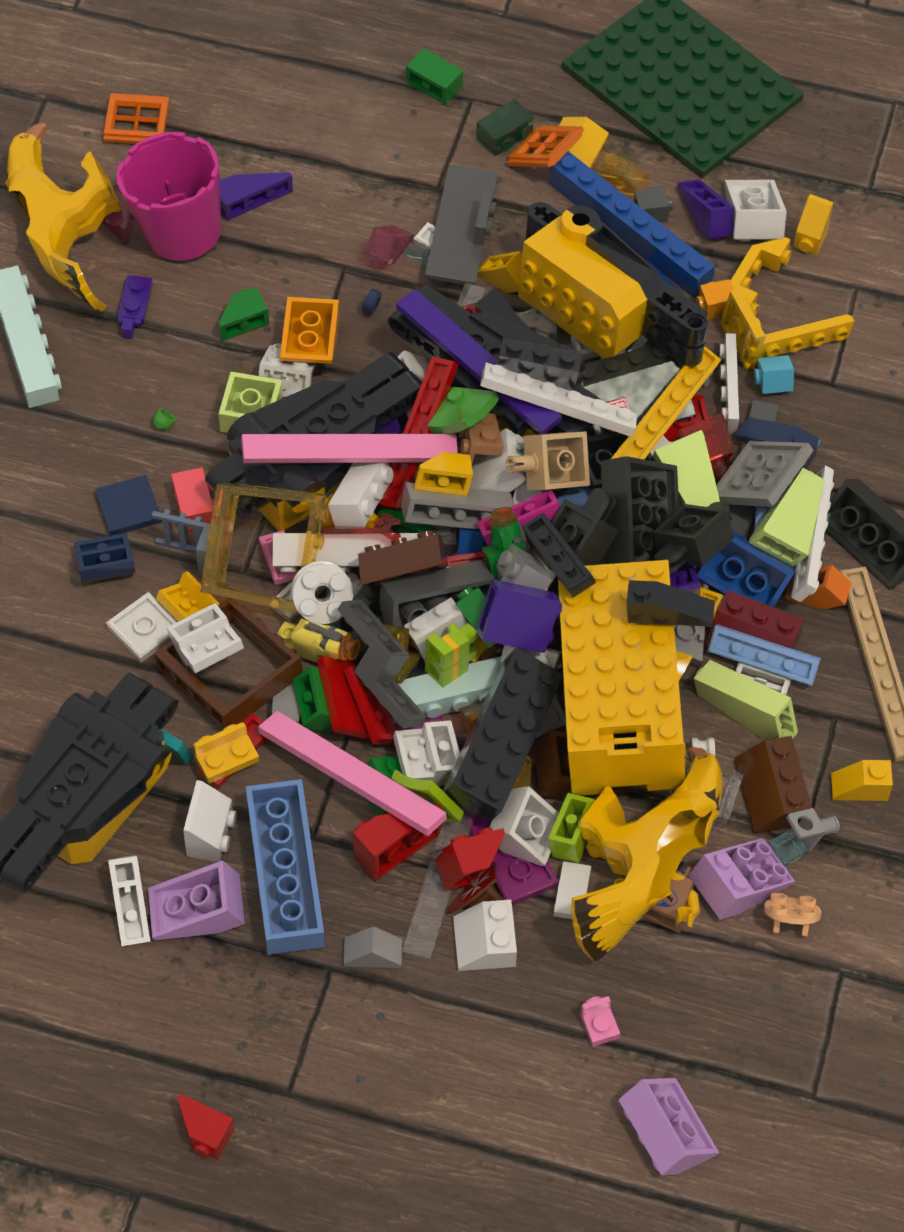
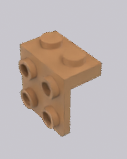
M488 413L475 425L456 433L458 453L470 455L471 463H473L475 454L502 455L503 443L496 415L493 413Z

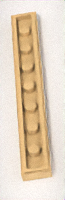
M859 567L841 570L840 572L852 583L847 598V605L895 762L903 761L904 689L867 568Z

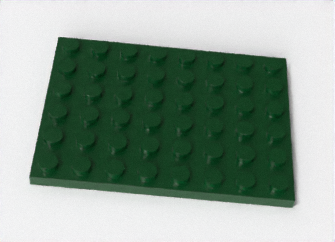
M682 0L642 1L563 60L561 66L564 71L700 178H704L803 100L804 96L802 91Z

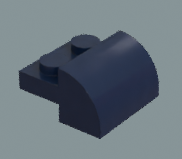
M127 533L74 542L81 583L135 574L134 561Z

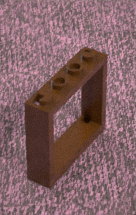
M231 597L218 605L227 617L229 625L234 623L282 666L230 706L226 705L180 663L182 660L172 641L154 653L158 670L223 729L229 725L241 723L293 683V679L303 672L301 664L303 660L297 655L296 650L288 648L277 633L272 634L260 618L255 619L250 615L244 604L240 606Z

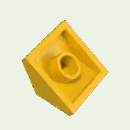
M563 117L559 126H582L584 128L583 136L569 149V152L589 168H592L609 133L588 117ZM558 139L555 143H560L563 139ZM547 150L544 154H549L552 150Z

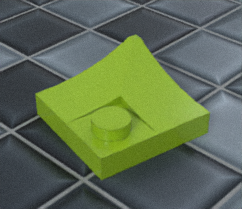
M394 770L391 777L393 781L431 804H439L442 810L446 812L447 820L444 822L461 821L464 812L432 780L410 778L398 770Z

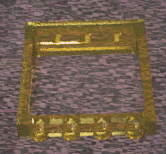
M234 483L217 484L200 592L299 613L293 600L226 584L225 578L239 495L307 502L310 505L301 563L302 568L311 562L318 561L316 560L317 550H321L324 544V534L320 533L322 523L327 521L329 515V508L325 507L326 495Z

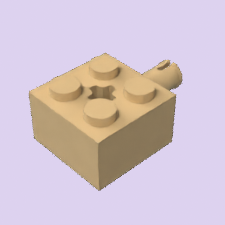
M587 431L523 436L525 455L508 456L505 463H515L514 466H506L508 473L526 472L527 490L590 486Z

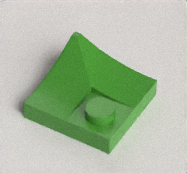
M452 387L428 424V428L434 434H451L463 431L482 420L496 405L499 397L495 391Z

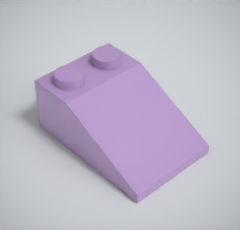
M223 860L148 888L152 938L154 940L216 934L245 924L240 874Z

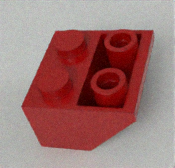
M492 827L478 831L476 836L467 838L466 834L454 837L450 840V845L441 849L442 853L435 859V863L446 891L471 885L490 867L505 835L503 828L494 831Z

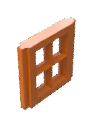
M111 93L103 142L137 144L153 135L165 133L169 97ZM117 107L136 108L135 116L116 115ZM141 108L158 109V117L140 116ZM115 121L134 122L133 129H114ZM138 123L157 124L156 132L137 131Z
M537 126L508 157L507 164L508 166L549 168L554 166L583 136L582 133L585 130L582 126ZM542 138H547L544 142H539ZM558 139H563L560 143H555ZM531 150H535L533 154H528ZM547 150H552L549 154H544Z

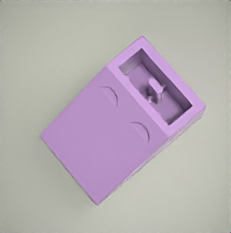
M764 838L704 854L688 875L720 920L743 913L769 898L772 893H778L795 882Z

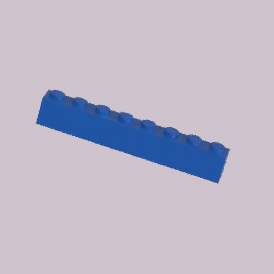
M568 151L554 166H551L550 184L577 206L593 209L599 215L600 221L606 224L634 251L646 260H649L658 270L694 298L699 296L700 285L713 282L714 264Z

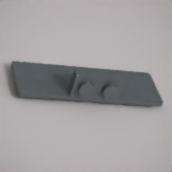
M449 165L425 272L426 278L475 286L485 235L490 236L492 221L489 220V217L494 218L496 202L492 201L498 177L497 172Z

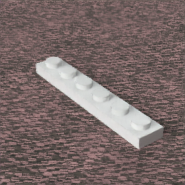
M486 362L482 370L480 384L482 387L630 437L633 436L636 430L637 413L627 408L610 405L603 400L593 399L581 395L577 391H569L557 387L553 383L543 382L526 374L507 370L500 365H492Z
M826 465L815 474L825 479L809 555L796 565L791 598L799 602L803 601L808 595H813L819 586L817 579L822 566L820 559L825 546L824 533L828 526L827 513L831 506V501L829 500L834 486V482H832L834 470Z

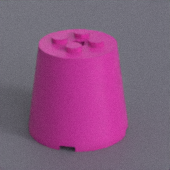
M166 132L153 135L131 147L123 163L120 162L118 165L117 183L150 249L158 256L173 261L190 260L208 252L217 243L221 234L219 161L213 147L204 139L188 137L184 132Z

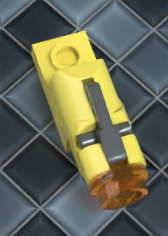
M301 618L297 625L284 621L277 632L285 645L290 649L294 648L299 657L316 663L322 656L342 661H353L360 650V641L351 633L334 626L311 622L304 618Z

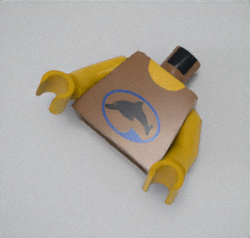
M680 862L670 882L672 894L651 907L643 918L678 933L681 932L684 922L688 923V927L693 926V920L700 914L698 894L694 891L693 881L687 878L691 872L689 865ZM616 879L614 885L623 882L625 879Z

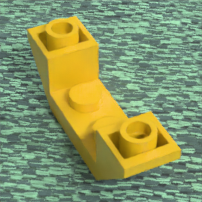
M785 237L752 245L730 281L733 289H740L744 298L748 299L754 316L758 312L759 304H756L758 293L749 289L752 281L751 277L753 274L757 275L761 266L778 272L782 264L786 265L792 254V251L789 250L791 240Z

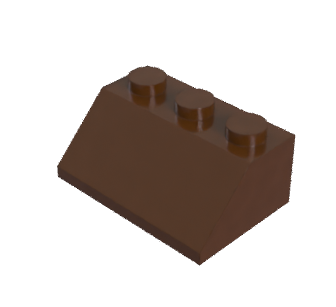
M433 530L417 534L418 539L407 541L406 537L390 541L391 546L381 548L380 544L365 547V553L358 554L361 584L371 588L381 585L382 581L449 567L441 535L434 534Z
M792 736L764 740L735 757L734 762L754 834L792 828L787 820L788 814L812 808Z

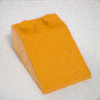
M287 297L280 361L332 364L339 328V300Z

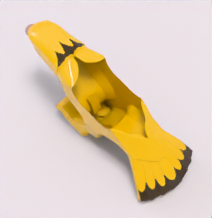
M46 123L33 125L25 133L15 136L9 146L6 187L12 196L15 194L24 213L30 218V225L26 235L45 271L63 286L68 287L94 310L105 311L108 305L94 296L85 281L78 263L68 260L67 257L75 241L97 231L106 216L112 212H119L122 208L108 176L91 151L81 161L87 179L83 187L76 192L60 189L46 176L43 171L41 147L48 125Z
M688 748L687 752L692 759V763L684 782L675 790L674 794L639 819L626 823L621 804L609 786L603 789V792L581 819L579 827L583 839L588 841L586 848L590 856L605 859L613 873L626 876L625 880L621 883L572 898L570 913L573 920L575 938L579 947L591 960L599 961L620 942L631 927L651 907L671 895L670 882L683 856L692 849L706 846L713 821L719 815L724 782L718 760L713 754L707 753L703 748Z

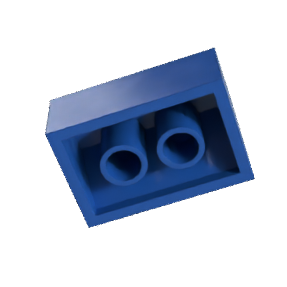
M732 529L734 538L708 564L702 566L697 577L726 594L727 590L774 607L794 575L796 567L750 544L748 538Z

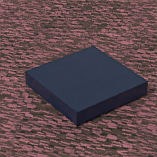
M146 475L95 489L110 536L162 522V520L152 518L153 511L159 512Z

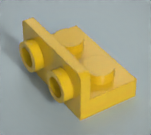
M244 722L237 725H229L223 731L212 736H203L193 744L194 758L208 784L260 762L259 755L247 735V727Z

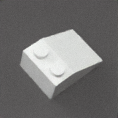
M725 180L726 200L734 207L732 227L734 239L747 242L751 239L773 241L784 238L787 211L774 180Z

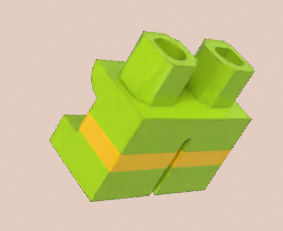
M451 623L449 633L440 638L434 633L426 638L425 671L442 688L468 671L469 661L477 656V650L472 642L478 639L477 631L469 623L460 628Z

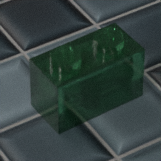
M513 99L477 122L476 139L496 157L503 151H508L520 140L526 139L533 132L534 116L516 99Z

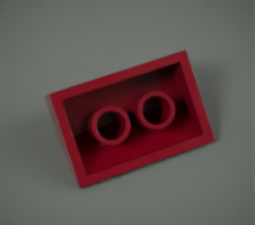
M727 590L717 610L713 627H711L704 649L708 650L714 628L717 624L794 649L800 638L804 619Z

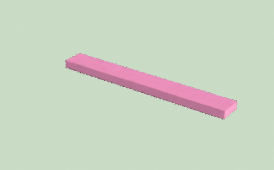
M242 434L241 436L243 463L426 462L442 452L458 453L456 434Z
M276 711L258 726L259 734L427 836L447 820L446 812L279 711Z

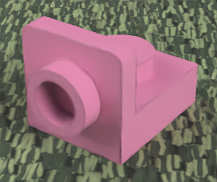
M609 996L590 998L581 1006L580 1017L592 1047L620 1039V1031L610 1009L611 1000Z

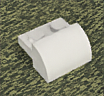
M216 603L167 627L171 641L181 660L186 666L189 665L194 673L244 648L242 640L230 627L227 617Z
M451 720L426 722L422 729L395 731L393 739L402 774L414 779L432 780L438 787L445 785L460 755Z

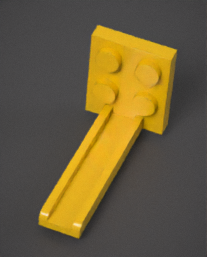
M740 289L730 291L720 324L725 334H736L737 355L745 370L755 368L758 358L776 357L780 354L797 352L812 346L818 347L832 341H842L849 337L855 321L851 315L846 314L764 334L760 320L754 316L748 299L744 298Z

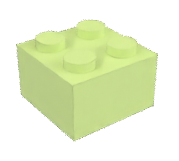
M230 372L219 410L220 432L227 433L232 424L241 416L255 412L264 406L283 399L282 380Z

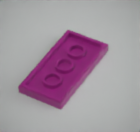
M465 808L461 809L464 812L461 819L470 837L476 836L478 831L490 827L492 821L489 823ZM498 848L493 859L497 865L498 881L495 882V885L503 899L511 900L512 905L559 886V881L548 860L545 866H540L503 853Z

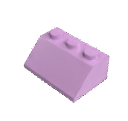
M676 1078L642 1079L618 1099L623 1107L625 1117L631 1121L638 1134L640 1143L647 1149L652 1158L653 1166L660 1172L661 1176L680 1174L719 1154L718 1149Z

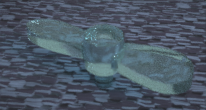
M408 246L405 254L412 258L423 259V265H427L430 249L423 251L417 247Z

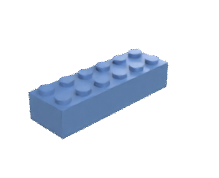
M302 779L246 786L267 955L325 947L324 928Z

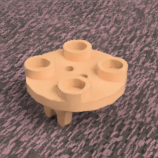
M772 893L770 900L766 901L764 905L765 914L773 919V933H779L780 922L802 924V936H808L809 924L819 921L822 915L820 907L816 905V899L810 896H801L797 899L790 898L783 893Z

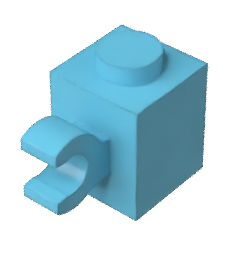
M789 355L758 358V369H754L755 384H759L763 394L793 391L794 367Z

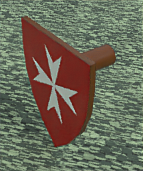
M495 861L491 863L490 867L471 885H467L447 909V914L453 913L466 905L468 908H471L484 901L504 900L492 887L498 881Z

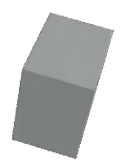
M374 926L347 936L344 942L343 966L401 968L402 939Z

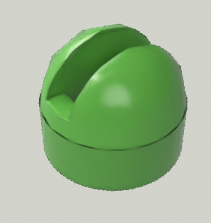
M159 408L154 415L153 423L155 428L167 431L174 425L177 419L169 411Z

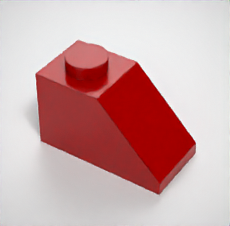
M180 1094L177 1098L179 1110L191 1148L203 1158H209L210 1156L218 1160L235 1130L233 1118Z

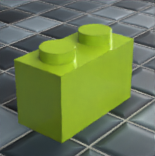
M567 793L548 837L552 857L579 864L588 843L586 839H583L579 825L581 819L595 801L594 799Z

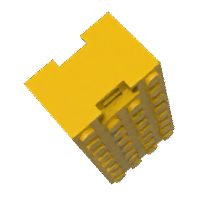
M668 560L585 566L594 577L596 583L575 597L569 594L558 579L559 599L562 604L560 622L567 744L572 794L579 796L601 794L606 786L647 785V791L677 789L685 780V759L674 625L628 623L627 617L629 580L658 581L670 585ZM636 732L637 737L614 738L613 734ZM637 743V748L614 750V744Z

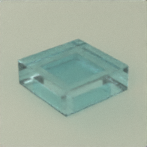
M793 828L772 839L768 844L785 867L805 856L809 851L804 842L797 837Z

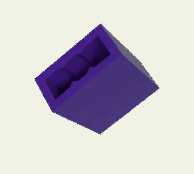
M492 579L476 631L484 641L545 653L547 645L552 643L554 637L553 626L555 620L560 617L562 604L555 592Z

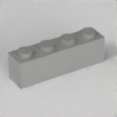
M409 482L405 484L401 501L405 522L479 529L478 521L514 505L511 493L469 489L468 495L463 496L414 490L415 483Z

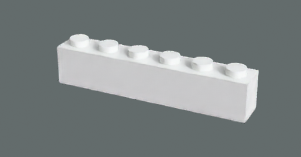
M273 533V566L280 567V572L293 573L297 572V567H304L311 562L328 561L338 565L345 573H349L350 568H359L358 554L365 553V547L380 544L381 548L391 546L390 541L404 537L407 538V541L418 539L417 534L419 533Z

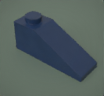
M751 417L745 420L734 436L735 439L745 444L749 441L809 443L813 452L801 469H807L815 458L819 441L818 437L797 426Z

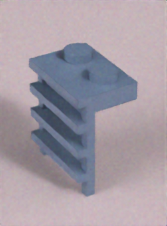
M165 509L164 513L153 511L152 518L162 520L165 538L156 537L155 544L195 553L199 578L209 580L212 571H217L220 562L217 520H212L211 524L202 522V517L196 516L195 520L187 519L186 513L182 512L178 517L171 515V511ZM172 523L178 524L180 542L173 541ZM188 527L194 528L195 546L189 545Z

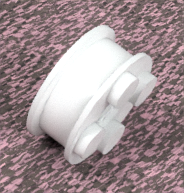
M315 561L305 565L297 572L292 582L291 596L296 609L305 619L319 624H329L343 617L337 609L342 601L353 600V587L347 574L338 565L328 561ZM319 586H327L329 588V595L324 599L315 597V590Z

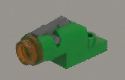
M500 507L491 512L489 521L492 545L482 547L486 567L495 577V580H499L496 567L498 559L505 550H508L511 544L527 553L531 551L523 528L510 507Z

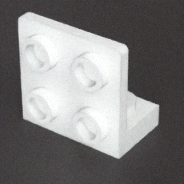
M281 344L269 345L259 365V376L282 380L283 397L310 387L312 373L317 363L280 361Z

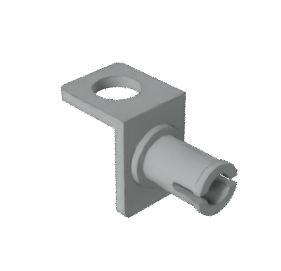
M813 808L790 813L787 816V820L806 852L811 851L822 836L835 834L840 829L839 821L834 815L819 819Z

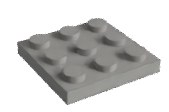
M749 441L716 485L720 502H726L730 505L773 507L788 485L792 483L793 478L801 467L805 465L813 452L812 447L809 443Z

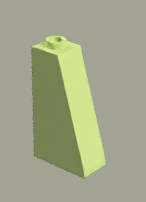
M702 430L654 451L653 459L655 462L677 466L679 507L683 504L708 507L714 502H720Z
M805 468L799 470L792 483L788 485L780 496L778 502L769 508L750 537L749 543L793 567L809 555L825 479Z
M709 660L703 668L697 671L694 682L698 696L763 740L786 736L794 738L798 733L791 697L712 660Z

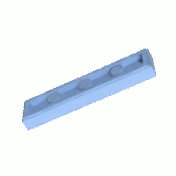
M718 624L714 628L708 648L710 653L811 686L814 684L821 661L819 657Z

